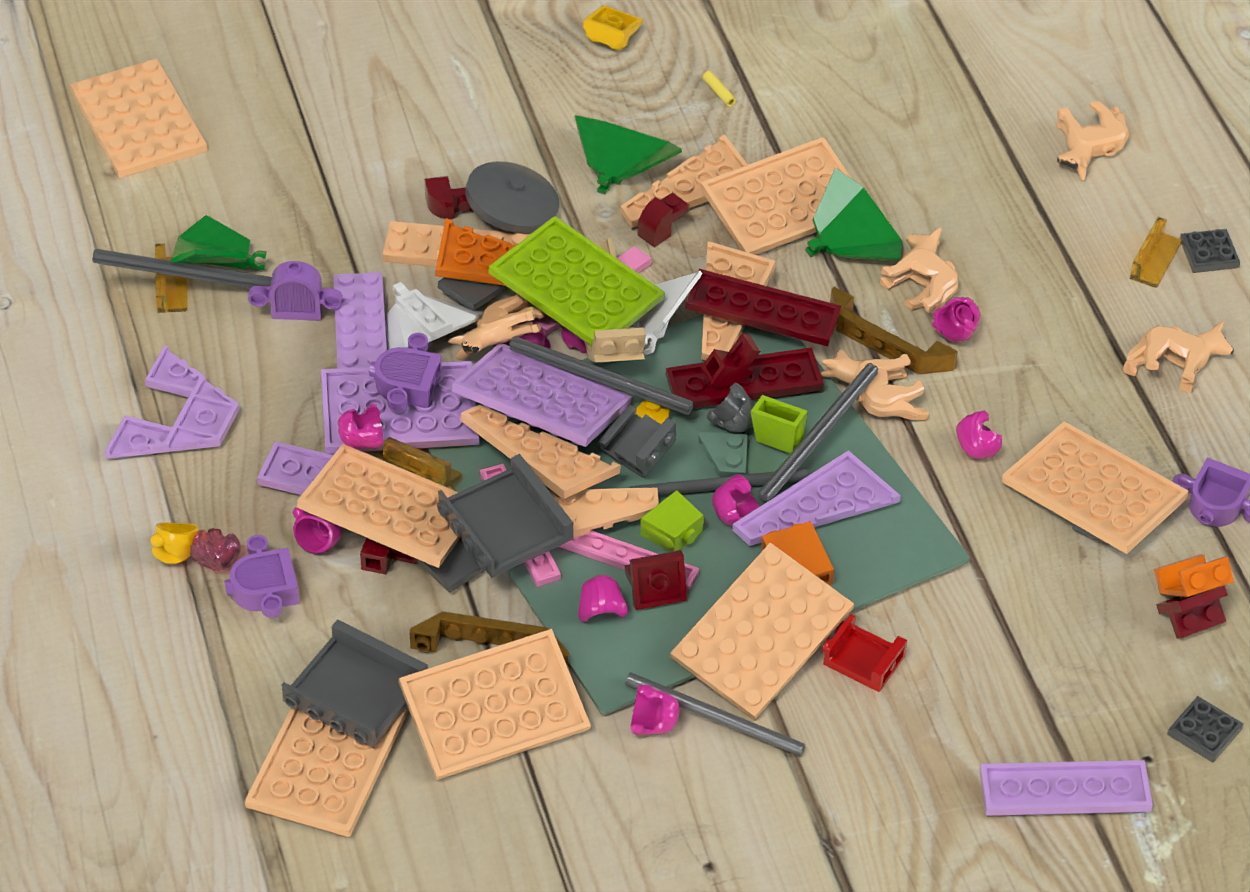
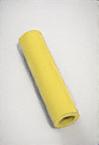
M706 71L703 74V80L727 107H731L736 103V98L712 71Z

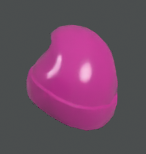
M297 507L294 508L293 516L296 518L293 526L294 537L303 550L313 554L322 553L330 550L339 542L343 533V527Z

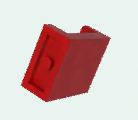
M850 614L846 621H842L837 626L834 637L832 639L828 638L822 648L824 653L823 665L880 692L905 658L907 640L897 636L894 642L890 643L856 626V616Z

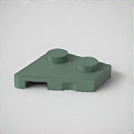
M699 432L698 442L705 447L706 455L709 461L714 464L715 471L719 477L737 474L746 475L747 434Z

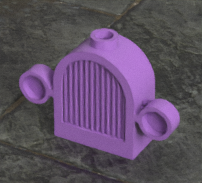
M288 261L274 269L271 286H253L250 288L248 301L257 307L264 306L267 302H270L272 319L321 321L323 306L328 309L339 308L342 304L343 295L337 289L322 288L321 275L310 264L301 261Z
M423 333L411 334L408 337V348L397 347L383 352L376 362L372 361L369 376L375 377L378 392L387 399L389 408L393 410H402L407 404L429 408L442 372L441 354L426 352L428 349V338Z
M1207 457L1196 479L1187 474H1177L1173 477L1172 482L1191 493L1189 500L1190 512L1202 524L1215 527L1226 526L1233 523L1240 513L1250 523V500H1248L1250 496L1249 473Z
M262 535L251 536L247 540L249 555L237 560L230 570V579L224 580L227 596L232 595L236 604L243 609L262 611L264 616L274 618L282 613L283 607L299 604L298 585L289 549L283 548L268 551V540Z

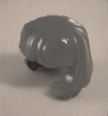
M734 383L730 386L731 390L725 400L717 408L707 413V419L732 433L741 434L753 426L750 411L755 404L743 387L738 383Z

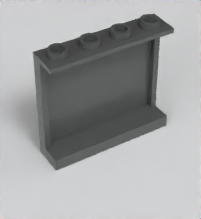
M520 454L511 457L510 469L448 498L442 490L438 491V512L443 518L446 517L453 533L460 535L466 550L475 555L480 569L486 570L491 578L574 539L573 521Z
M337 619L331 626V639L291 685L285 682L282 683L283 702L293 709L297 708L307 713L314 720H320L330 725L335 731L343 732L353 737L357 742L374 748L408 707L399 685V678L428 669V664Z

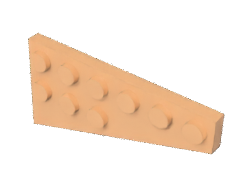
M658 488L585 489L565 499L552 490H548L573 521L574 538L590 534V530L603 527V529L611 528L613 523L620 521L632 522L639 520L659 504Z

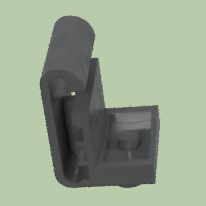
M629 405L600 438L597 446L631 471L645 478L675 443L677 437L676 424L669 418H666L660 424L646 414L641 418L635 414L637 408Z

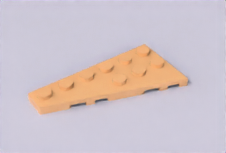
M724 134L719 138V142L713 146L709 144L704 148L703 153L698 156H692L669 172L667 178L661 182L657 180L652 184L651 189L645 193L640 192L621 205L620 213L629 226L633 228L638 226L639 217L643 209L654 197L661 200L673 192L687 202L689 208L709 202L700 189L701 182L748 164Z
M708 241L707 271L764 286L767 285L775 269L776 261ZM704 314L701 359L706 360L714 349L729 352L746 325Z
M481 404L461 412V422L510 459L520 454L541 482L563 499L620 474V464L612 462L610 465L600 461L601 456L591 453L586 455L579 452L576 445L543 431L540 434L530 430L529 425L525 423H520L519 425L507 420L506 415Z

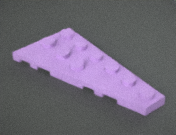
M848 450L735 522L732 531L749 546L762 543V536L771 531H779L789 528L794 524L809 521L812 522L814 527L899 503L901 495Z

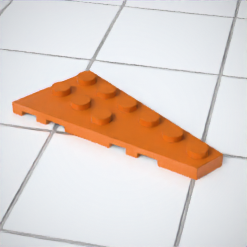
M445 218L435 276L506 286L488 273L489 266L516 245L491 235L482 236L473 232V228L468 226L461 228L453 225L452 220Z

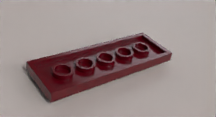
M699 269L702 275L691 289L685 309L819 345L829 346L841 312V305Z
M812 347L758 355L750 365L754 372L746 380L739 383L751 400L760 399L762 395L771 398L820 391L824 387ZM703 363L666 368V378L671 393L692 400L693 409L719 405L725 400L731 390L730 386L712 385L701 369Z

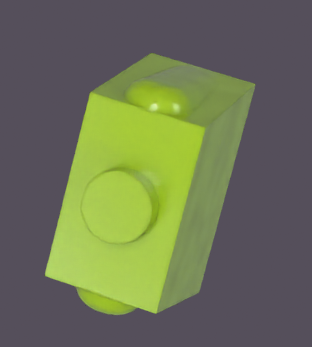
M762 395L750 411L756 441L791 454L804 439L808 411Z
M676 490L641 518L640 535L668 552L678 551L687 544H692L697 536L703 532L704 515Z

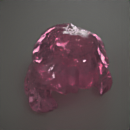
M216 528L209 529L208 533L204 529L199 530L190 546L192 559L213 571L226 570L236 561L241 551L240 541L235 534L231 533L224 537L221 529Z

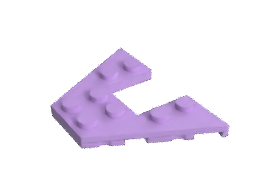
M164 345L145 379V385L149 388L188 397L173 427L125 415L105 450V457L110 459L221 446L239 412V403L231 397H227L219 387L215 388L206 381V377L195 368L189 367L184 359L180 360L169 351L168 346Z

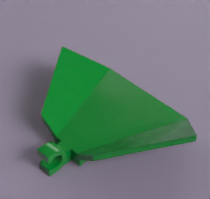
M578 115L574 117L587 165L598 174L597 184H600L597 188L598 193L606 195L612 183L620 185L622 180L632 178L682 153L680 147L669 141L606 121Z
M835 168L812 220L817 236L808 241V247L805 249L807 254L812 257L826 250L829 255L834 254L838 257L900 261L902 239L865 188Z
M205 215L178 237L171 262L201 263L242 269L252 267L265 270V262L258 263L255 258L262 257L266 259L267 251L260 250L252 255H248L250 239Z

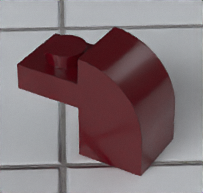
M448 176L425 179L427 207L435 216L442 219H454V212L473 210L466 199L465 187L451 189Z
M673 192L661 200L654 197L645 206L639 217L638 236L655 248L671 237L672 222L689 212V204Z
M742 333L729 352L714 349L701 366V369L712 385L727 387L732 386L734 383L739 384L754 372L750 365L761 351L749 334Z
M366 538L360 552L361 570L379 574H387L392 559L418 564L416 558L369 538Z

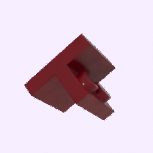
M681 550L630 559V564L625 565V575L632 587L635 610L687 601L684 554Z
M1225 585L1189 597L1177 596L1158 603L1156 606L1159 614H1169L1176 638L1178 639L1227 622L1220 598L1228 596Z

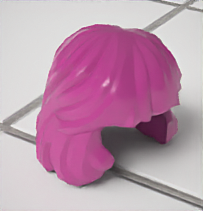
M955 297L949 300L945 306L943 305L935 310L932 327L951 342H964L970 338L978 327L981 319L979 307L969 297Z
M370 404V406H367L366 411L361 414H357L355 409H350L339 417L338 433L344 444L357 449H374L383 444L380 411L377 405Z
M985 410L967 415L956 426V434L960 446L968 456L976 459L993 457L1002 447V435H998L994 430H990V428L983 424L989 421V414Z
M742 474L729 478L716 489L712 496V506L716 515L728 526H733L735 522L759 508V504H757L756 499L751 493V485Z
M597 575L582 585L578 610L580 621L587 623L589 618L609 612L615 613L619 618L625 617L628 614L627 604L614 578L606 575Z
M638 685L632 711L631 732L636 735L665 734L672 731L680 713L677 699L649 685Z

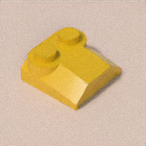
M603 4L584 19L583 28L589 40L609 45L612 49L620 50L627 46L629 37L642 25L644 19Z

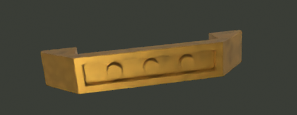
M836 287L831 289L830 303L841 305V312L835 326L836 331L888 359H897L901 355L907 354L911 363L904 367L917 374L949 372L956 368L958 351L939 341H936L927 351H924L854 314V297Z
M442 611L410 628V649L423 652H437L441 636L451 639L475 641L477 643L503 645L550 629L548 627ZM556 638L569 670V652Z

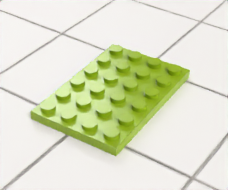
M556 216L552 217L491 264L488 272L591 346L593 345L594 331L627 329L665 297V292Z

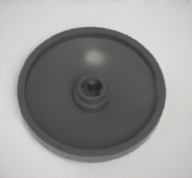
M503 161L482 164L471 172L465 186V196L473 211L489 224L506 231L533 233L552 217L556 216L559 210V197L551 183L536 171L520 164Z

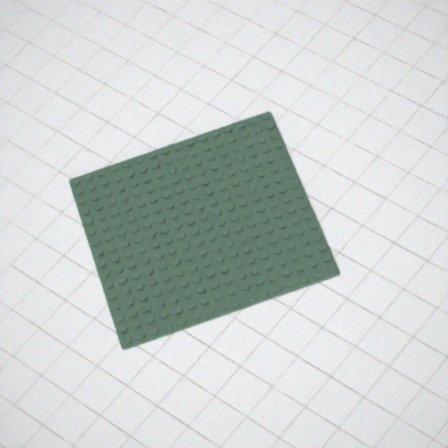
M704 314L666 328L664 337L657 339L654 353L644 354L645 359L593 362L586 358L582 361L671 393L666 378V368L704 363L706 361L701 359ZM746 325L742 333L751 336L761 351L758 355L807 348L800 339ZM816 360L820 373L825 371ZM822 377L824 387L820 391L771 397L808 411L804 437L842 394L831 378ZM631 395V406L637 408L645 399ZM759 399L752 401L754 402V404H756ZM718 405L694 408L689 415L671 409L669 419L676 424V441L645 478L640 477L597 446V442L617 418L586 447L582 445L576 446L579 452L586 455L594 453L601 456L600 461L611 465L612 462L621 465L620 474L587 489L630 488V486L719 477L715 471L714 464L709 461L706 455L705 447L698 442L699 432L735 433L707 419V413L717 408ZM851 405L798 469L808 468L810 475L849 450L901 495L899 503L814 527L834 568L833 585L829 586L854 603L852 612L965 565L969 562V555ZM507 416V420L512 423L522 421L515 417ZM753 426L741 433L748 435L746 474L775 472L790 455V453L757 442ZM480 435L479 445L426 448L452 489L456 492H461L482 482L479 470L499 464H504L507 470L511 468V459ZM798 482L785 483L774 497ZM763 486L751 487V493L760 507L765 504L758 497L759 490ZM715 491L682 494L704 515L703 532L697 536L692 544H687L681 549L684 554V563L699 568V574L689 593L686 592L687 601L635 610L632 587L625 575V570L560 547L549 551L561 573V580L536 587L524 563L507 571L543 627L552 629L556 638L568 650L570 668L601 714L606 715L635 703L637 689L625 685L630 672L668 688L695 678L693 674L671 659L670 653L762 552V543L749 546L732 531L733 526H728L719 519L712 506V496ZM670 495L658 496L659 504ZM641 519L632 522L624 520L613 523L611 528L603 529V527L591 530L657 554L668 553L667 550L640 535ZM597 575H606L614 578L627 604L628 614L625 617L619 618L615 613L609 612L595 615L589 618L587 623L580 621L578 610L582 585Z

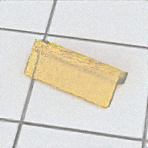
M1161 217L1156 219L1133 261L1130 274L1131 280L1157 288L1182 241L1179 238L1164 233L1167 223L1166 219Z
M165 243L155 244V258L171 261V257H166ZM155 273L158 313L186 312L187 278Z
M392 437L384 440L383 461L445 487H449L462 478V473L452 469L451 463Z

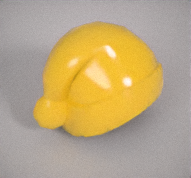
M157 523L155 532L150 538L152 555L165 564H178L186 561L192 555L199 539V527L192 523Z

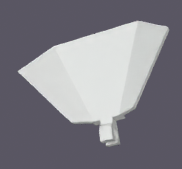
M701 271L655 284L665 292L664 299L633 324V328L644 327L645 349L643 350L645 355L654 353L657 339L664 337L670 318L701 277Z
M397 283L393 285V290L397 292L394 295L396 303L386 314L385 319L387 350L397 347L408 348V337L413 333H423L427 336L428 342H431L478 321L484 312L472 311L458 304L422 295L417 289L409 291L403 283Z

